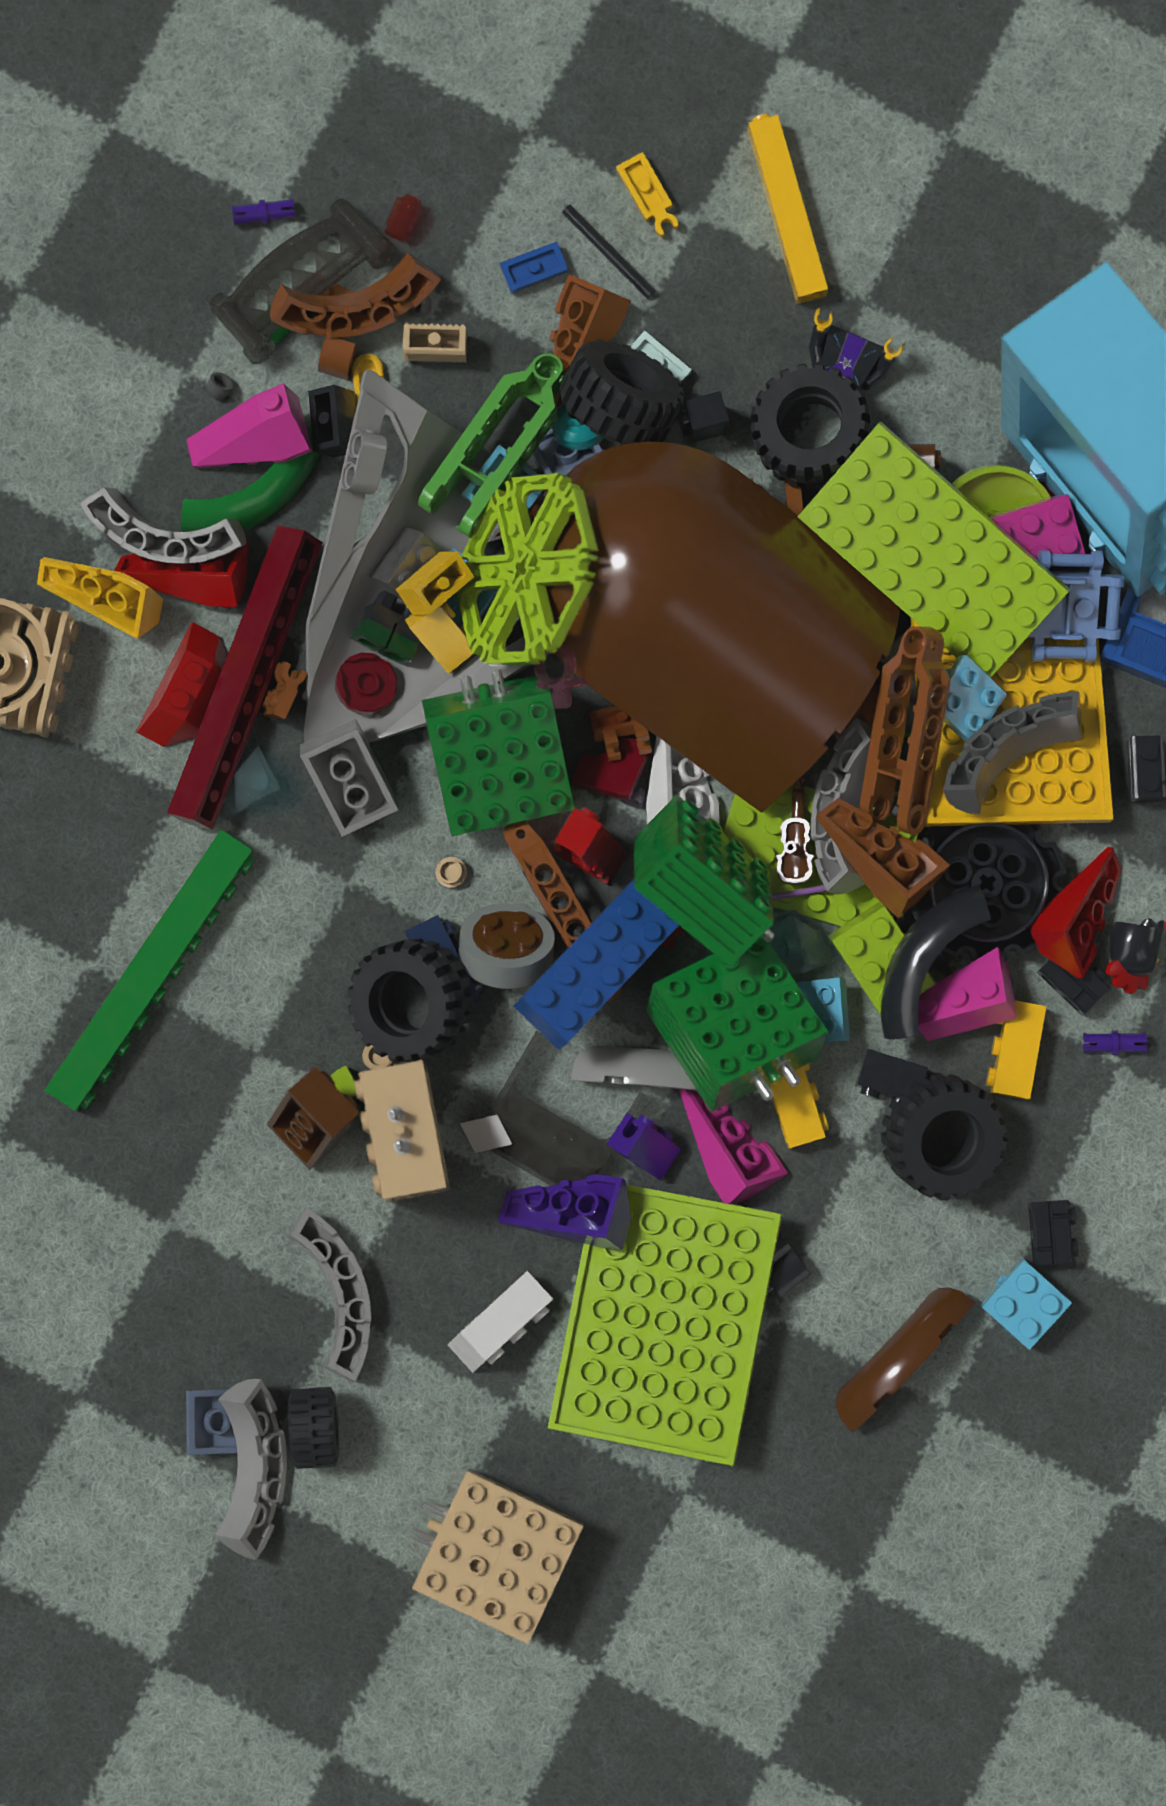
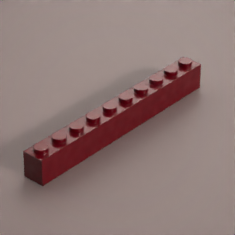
M279 525L276 527L167 811L169 815L186 824L210 830L214 829L323 543L305 530Z

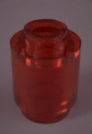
M405 194L404 197H397L386 219L385 225L387 227L384 233L397 241L407 243L408 238L413 237L425 211L420 206L422 202L409 194Z

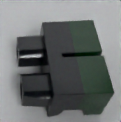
M384 590L378 594L372 604L365 607V614L359 627L355 628L350 639L373 651L378 650L377 653L402 665L413 660L420 640L405 621L412 615L408 607L404 606L401 615L394 612L393 608L398 597Z

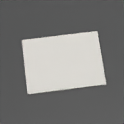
M498 1115L460 1124L475 1153L512 1144Z

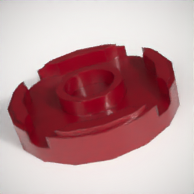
M361 652L350 656L340 666L335 677V691L339 701L348 710L359 715H373L383 711L391 704L397 691V676L393 667L388 661L386 662L380 658L381 656L374 653Z

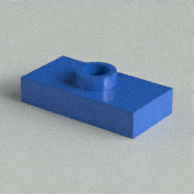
M557 241L499 263L511 294L568 273L567 265Z

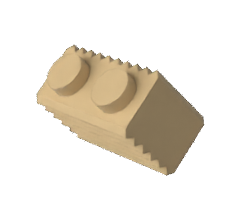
M406 323L404 325V361L466 362L467 333L466 327L463 324L460 327L457 324L454 327L451 324L448 326L445 324L434 326L432 323L429 326L426 323L423 326L420 323L417 325Z

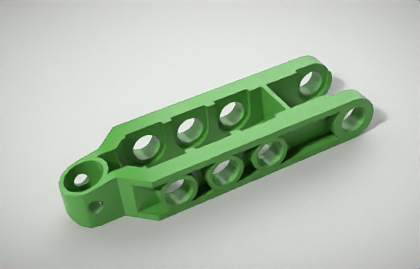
M544 353L536 357L525 371L506 374L501 378L423 489L418 500L419 507L431 514L436 513L461 477H465L480 488L470 501L471 506L462 518L460 525L456 526V530L471 538L480 517L491 499V495H495L497 489L506 491L505 482L507 480L512 481L511 478L518 476L558 419L554 397L560 390V385L565 377L564 367L560 358L550 353ZM526 397L540 406L531 421H526L523 425L524 431L512 448L510 446L507 448V455L494 473L491 471L486 476L470 466L516 399Z

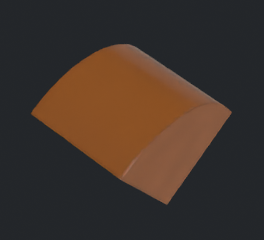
M325 336L320 353L318 371L348 381L352 364L357 355L356 344L339 338Z

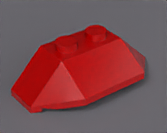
M191 622L135 731L137 734L162 747L196 737L227 657L220 636Z

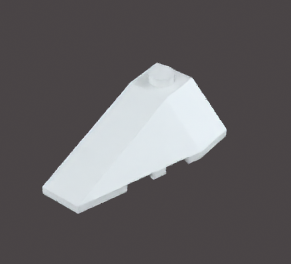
M657 736L646 802L647 824L677 794L684 801L686 799L691 800L698 807L699 813L707 820L711 818L720 825L719 802L716 793H711L707 777L710 775Z

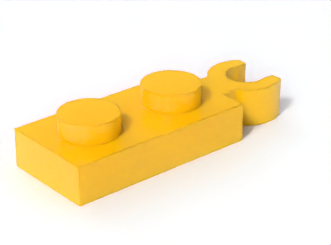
M641 152L616 166L619 177L645 222L654 218L656 234L660 238L664 237V231L661 228L664 222H669L673 229L677 230L678 221L676 217L666 212L672 208L673 204L644 153Z

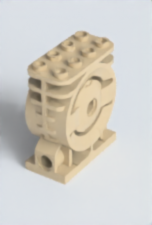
M0 598V657L5 660L4 666L0 670V727L8 730H19L26 734H38L45 738L49 737L50 732H56L59 722V715L55 714L57 702H63L66 685L62 684L64 672H70L73 655L69 654L71 642L76 643L80 625L76 624L75 617L71 612H60L49 607L41 608L30 603L22 604ZM23 620L29 623L25 635L32 642L36 650L38 670L29 690L20 698L10 702L9 706L3 708L5 699L20 693L27 686L32 675L33 657L29 647L20 638Z

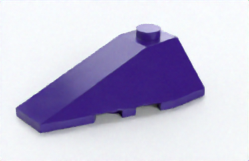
M594 1174L586 1176V1179L572 1182L570 1180L559 1181V1184L547 1187L538 1185L508 1191L503 1201L498 1222L588 1245L623 1250L631 1222L626 1180L619 1177Z

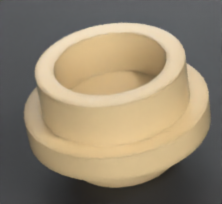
M446 857L436 867V878L444 887L456 888L465 881L467 868L459 858Z

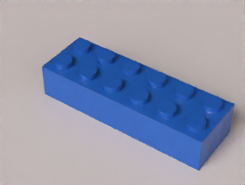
M633 879L524 993L513 1007L560 1050L581 1030L679 924L637 891Z

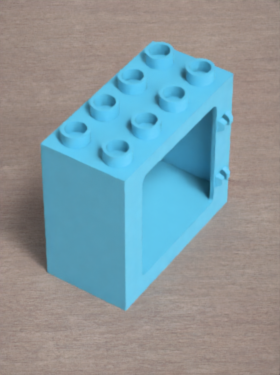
M1105 262L1002 337L1001 430L1030 465L1029 475L1039 482H1044L1054 495H1069L1076 522L1090 538L1088 546L1090 550L1102 551L1104 557L1118 574L1125 576V582L1137 597L1153 586L1162 595L1166 593V332L1111 266Z

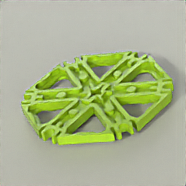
M553 473L511 478L512 481L507 480L505 482L506 491L497 489L495 495H491V499L461 555L462 559L468 560L465 563L474 575V578L456 593L468 647L472 650L473 654L480 656L479 660L484 662L483 664L509 666L540 664L539 661L544 662L546 660L545 651L555 653L557 647H561L593 585V582L585 580L595 577V573L588 571V565L591 561H597L598 558L595 555L589 554L592 551H598L588 508L583 490L580 489L579 485L571 483L572 479L566 475ZM548 490L531 525L526 505L527 498L532 492ZM575 513L581 534V544L572 550L553 551L564 526L569 521L570 515ZM498 523L505 555L485 556L486 544ZM572 584L574 586L573 597L567 602L560 616L559 623L555 625L546 586ZM499 589L481 623L477 606L479 593L483 590ZM520 615L526 641L525 651L507 652L505 647L507 638L512 633L513 627Z

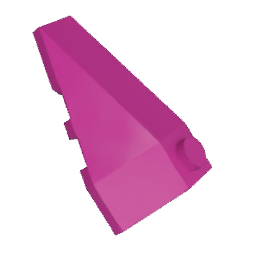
M284 383L254 395L186 439L192 466L195 469L225 467L235 463L253 465L263 461L282 463L312 451L299 397Z
M679 1089L709 1181L723 1203L733 1205L748 1200L788 1174L772 1147L765 1140L759 1144L747 1131L750 1125L744 1119L739 1122L728 1112L729 1104L711 1113L698 1091Z

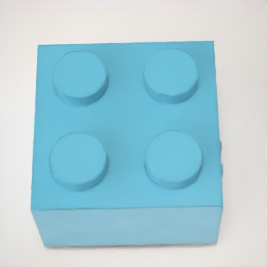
M1022 1258L1006 1276L1003 1274L995 1283L997 1286L981 1303V1307L1030 1350L1072 1302Z

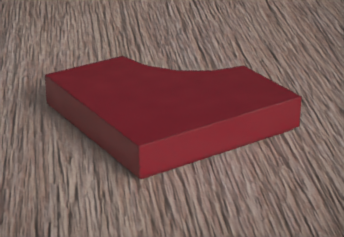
M622 736L618 741L621 759L609 762L607 752L594 756L582 755L571 779L572 786L630 801L650 753L639 755L636 740Z

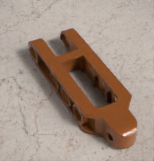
M929 626L909 628L902 637L897 655L882 667L859 809L870 814L873 821L877 823L885 821L892 808L896 779H900L897 805H899L897 826L899 831L911 835L919 834L927 821L951 682L942 663L944 638L937 629ZM913 635V641L910 643L909 639ZM917 674L920 685L917 703L913 705L912 712H915L911 736H908L907 741L910 744L906 761L900 759L913 678Z
M526 821L509 824L503 829L504 840L567 949L578 938L570 936L566 931L570 925L578 924L585 931L591 922L543 840ZM523 833L525 834V836L523 838H518L517 834ZM547 870L551 872L553 877L548 882H540L536 879V875L539 871ZM557 897H563L568 901V905L562 910H557L553 908L551 902ZM622 986L606 1003L612 1002L619 997Z

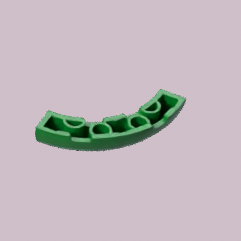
M306 426L312 448L311 452L287 462L274 463L263 476L246 488L233 494L213 499L196 500L184 498L181 514V532L204 529L226 518L239 520L243 530H246L275 515L299 493L317 464L320 453L313 451L312 429Z

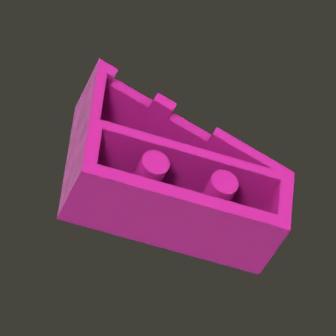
M998 947L921 993L919 997V1030L927 1041L1017 1018L1009 963L1007 960L1004 962L1002 952Z

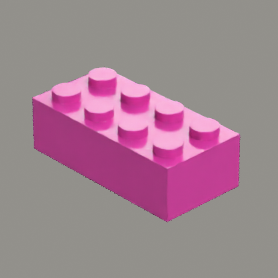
M1068 494L1055 495L989 517L1035 559L1038 558L1039 550L1050 551L1051 554H1085Z

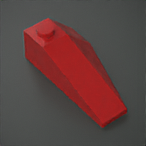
M246 541L244 546L229 554L197 563H166L136 554L122 555L114 571L125 573L153 590L202 605L220 606L222 608L237 607L246 590L249 543Z
M1107 847L1050 901L1032 925V937L1037 944L1039 952L1076 978L1084 977L1095 958L1098 947L1093 943L1097 931H1103L1106 923L1103 919L1104 908L1106 904L1112 903L1122 872L1113 847Z

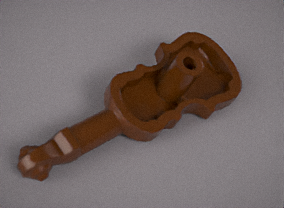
M804 775L794 783L792 791V818L784 821L781 825V841L784 843V850L781 854L776 855L778 859L776 870L778 877L792 884L808 882L815 873L813 862L815 856L809 853V843L812 841L810 837L811 824L804 819L805 791L803 784L806 781Z

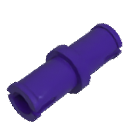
M293 198L265 202V199L259 200V203L232 205V215L245 214L233 216L234 226L261 222L264 225L268 224V221L294 219V209L281 210L294 208Z
M1112 1030L1111 1034L1083 1033V1053L1111 1052V1055H1118L1119 1052L1147 1053L1146 1043H1135L1147 1042V1033L1118 1034V1030Z

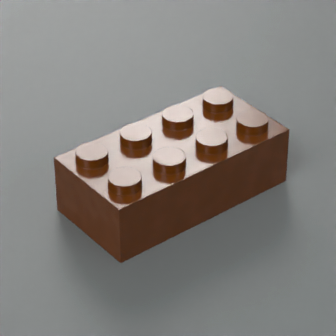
M316 1066L287 1091L267 1123V1126L309 1170L338 1145L360 1113L354 1100L347 1094H342L334 1086L333 1078L327 1072L320 1071Z

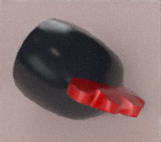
M1150 918L1143 920L1140 925L1115 922L1109 943L1111 962L1108 963L1105 969L1107 975L1113 976L1112 985L1115 988H1123L1126 994H1134L1137 988L1142 990L1147 988L1148 974L1152 973L1155 964L1160 961L1157 957L1162 933L1166 927L1164 920H1160L1157 925Z

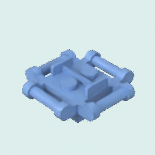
M1039 550L1037 560L1048 570L1050 566L1089 567V571H1050L1070 591L1028 636L1032 638L1031 659L1036 662H1043V659H1084V662H1095L1097 656L1096 638L1120 639L1121 629L1118 628L1121 587H1124L1125 576L1101 574L1104 563L1102 551H1092L1091 554H1051L1050 551ZM1100 586H1108L1106 626H1097ZM1044 638L1082 640L1084 638L1083 647L1044 646Z

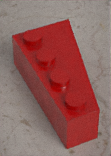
M584 807L581 811L574 808L555 839V855L609 886L626 858L627 853L607 829L599 823L598 819L600 817Z

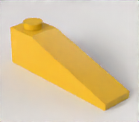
M47 557L40 559L37 585L119 630L139 639L159 624L163 598L152 588L121 572Z

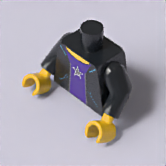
M818 308L814 316L816 325L813 327L809 343L812 367H815V363L825 364V369L829 372L835 367L842 371L843 378L850 376L856 382L857 389L869 390L883 381L892 368L895 357L899 356L905 349V343L900 346L899 350H893L891 348L893 336L884 346L876 344L831 325L833 321L832 310L828 320H821L818 316L820 308Z

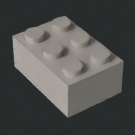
M357 719L300 745V757L342 837L398 811L397 798Z

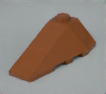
M571 274L567 277L556 305L555 313L561 314L558 331L551 330L550 341L554 342L555 346L553 355L561 359L565 375L578 349L582 345L595 340H603L604 342L612 340L620 329L631 303L629 299ZM560 390L554 397L555 404L559 406L563 404Z
M839 798L816 816V819L874 896L897 918L903 916L920 902L949 867V864L926 843L918 839L916 842H913L900 835L899 829L890 826L888 829L873 821L870 814Z

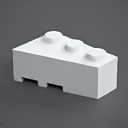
M527 1271L467 1325L448 1346L472 1373L486 1360L491 1365L505 1352L501 1347L508 1340L514 1344L527 1332L523 1327L531 1319L537 1323L549 1312L546 1305L553 1298Z

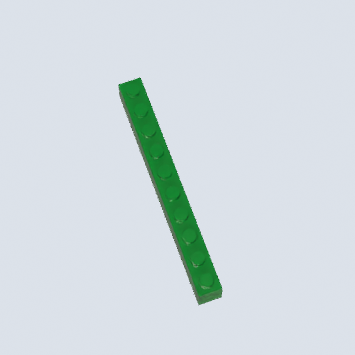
M222 829L220 830L44 1091L76 1112H80L82 1108L87 1110L96 1098V1094L93 1091L99 1082L106 1083L114 1071L111 1065L116 1057L122 1058L130 1048L132 1042L128 1039L135 1029L140 1032L147 1023L150 1016L146 1013L152 1004L157 1006L166 995L167 990L164 986L170 977L175 980L185 966L181 961L189 951L192 954L195 952L203 939L199 935L204 927L208 926L210 928L220 914L217 908L223 899L227 902L231 899L238 886L234 883L240 874L246 876L254 865L255 860L252 857L255 853L252 849Z

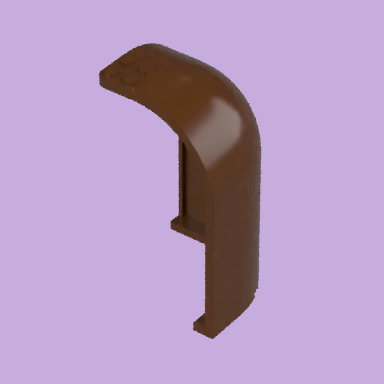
M637 442L603 450L578 464L566 475L572 479L571 483L579 485L580 489L584 492L598 551H592L589 554L595 555L598 558L597 561H591L588 565V571L595 573V577L585 579L586 581L593 582V585L561 647H557L555 654L588 686L762 813L812 767L828 749L824 743L835 730L841 733L861 706L880 673L876 668L880 658H887L897 629L900 607L801 521L798 515L739 470L714 455L696 448L667 442ZM546 490L543 494L544 499L548 493V490ZM544 499L539 504L534 502L529 508L528 514L531 525ZM575 513L570 515L569 521L564 526L553 551L572 550L581 544V534ZM572 584L546 586L555 625L559 623L560 616L567 602L573 597L574 586Z

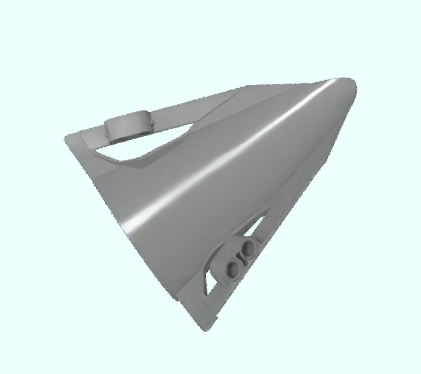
M366 370L362 375L359 388L360 395L310 611L306 620V672L308 673L306 675L304 743L354 719H357L369 744L426 726L422 700L461 692V677H464L466 688L469 690L466 676L471 677L473 689L483 683L493 685L491 675L493 670H495L497 681L500 683L497 669L502 670L505 681L530 666H491L483 664L484 662L479 660V655L472 654L448 674L421 641H419L413 660L401 665L377 653L378 650L373 651L350 639L355 628L359 627L365 614V607L372 604L381 591H387L370 576L405 526L423 532L439 545L444 552L451 551L454 548L462 554L470 539L456 530V526L460 525L462 518L471 506V503L461 496L470 484V480L462 476L436 513L431 514L418 506V500L423 489L463 433L422 407L372 370ZM387 415L405 449L403 469L372 529L365 537L354 544L365 494H374L380 482L387 452V440L379 434L383 417ZM482 447L470 466L479 471L492 453ZM541 491L534 502L539 504L544 499L543 494L545 492ZM504 546L493 555H505ZM398 597L393 611L400 615L406 605L402 598ZM491 604L480 617L481 623L483 622ZM525 637L507 646L506 651H525ZM545 651V656L550 654L551 652ZM361 652L374 653L381 656L380 658L389 662L397 676V691L391 704L383 711L373 715H359L348 710L339 701L335 691V677L340 666L350 656Z

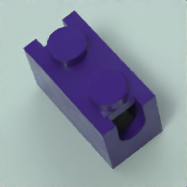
M626 1113L607 1142V1145L640 1169L661 1181L681 1149L671 1142L674 1136L660 1127L654 1130L657 1124L641 1114L637 1119L631 1114Z

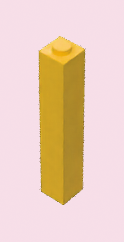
M770 114L758 115L752 119V122H748L747 132L796 304L826 297L828 292L827 283L779 116H770Z

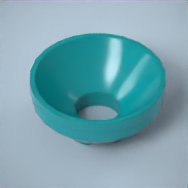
M562 405L557 410L558 419L553 424L552 431L560 445L573 450H583L597 445L604 439V436L593 433L589 427L580 424L577 419H572L569 416L570 413L567 411L566 405Z

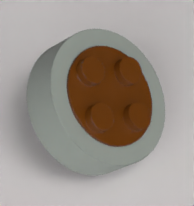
M516 904L489 905L476 910L463 922L460 929L459 961L465 968V972L482 984L502 989L525 987L534 984L552 965L555 940L554 931L544 916L528 907Z

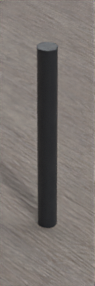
M571 204L564 208L562 214L646 299H649L656 292Z

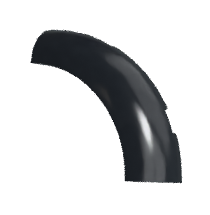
M979 885L960 890L941 900L939 904L935 905L926 914L921 915L899 942L886 970V979L880 1004L884 1038L903 1039L920 1035L918 1024L919 997L924 979L933 961L945 946L959 934L975 925L991 920L985 897Z

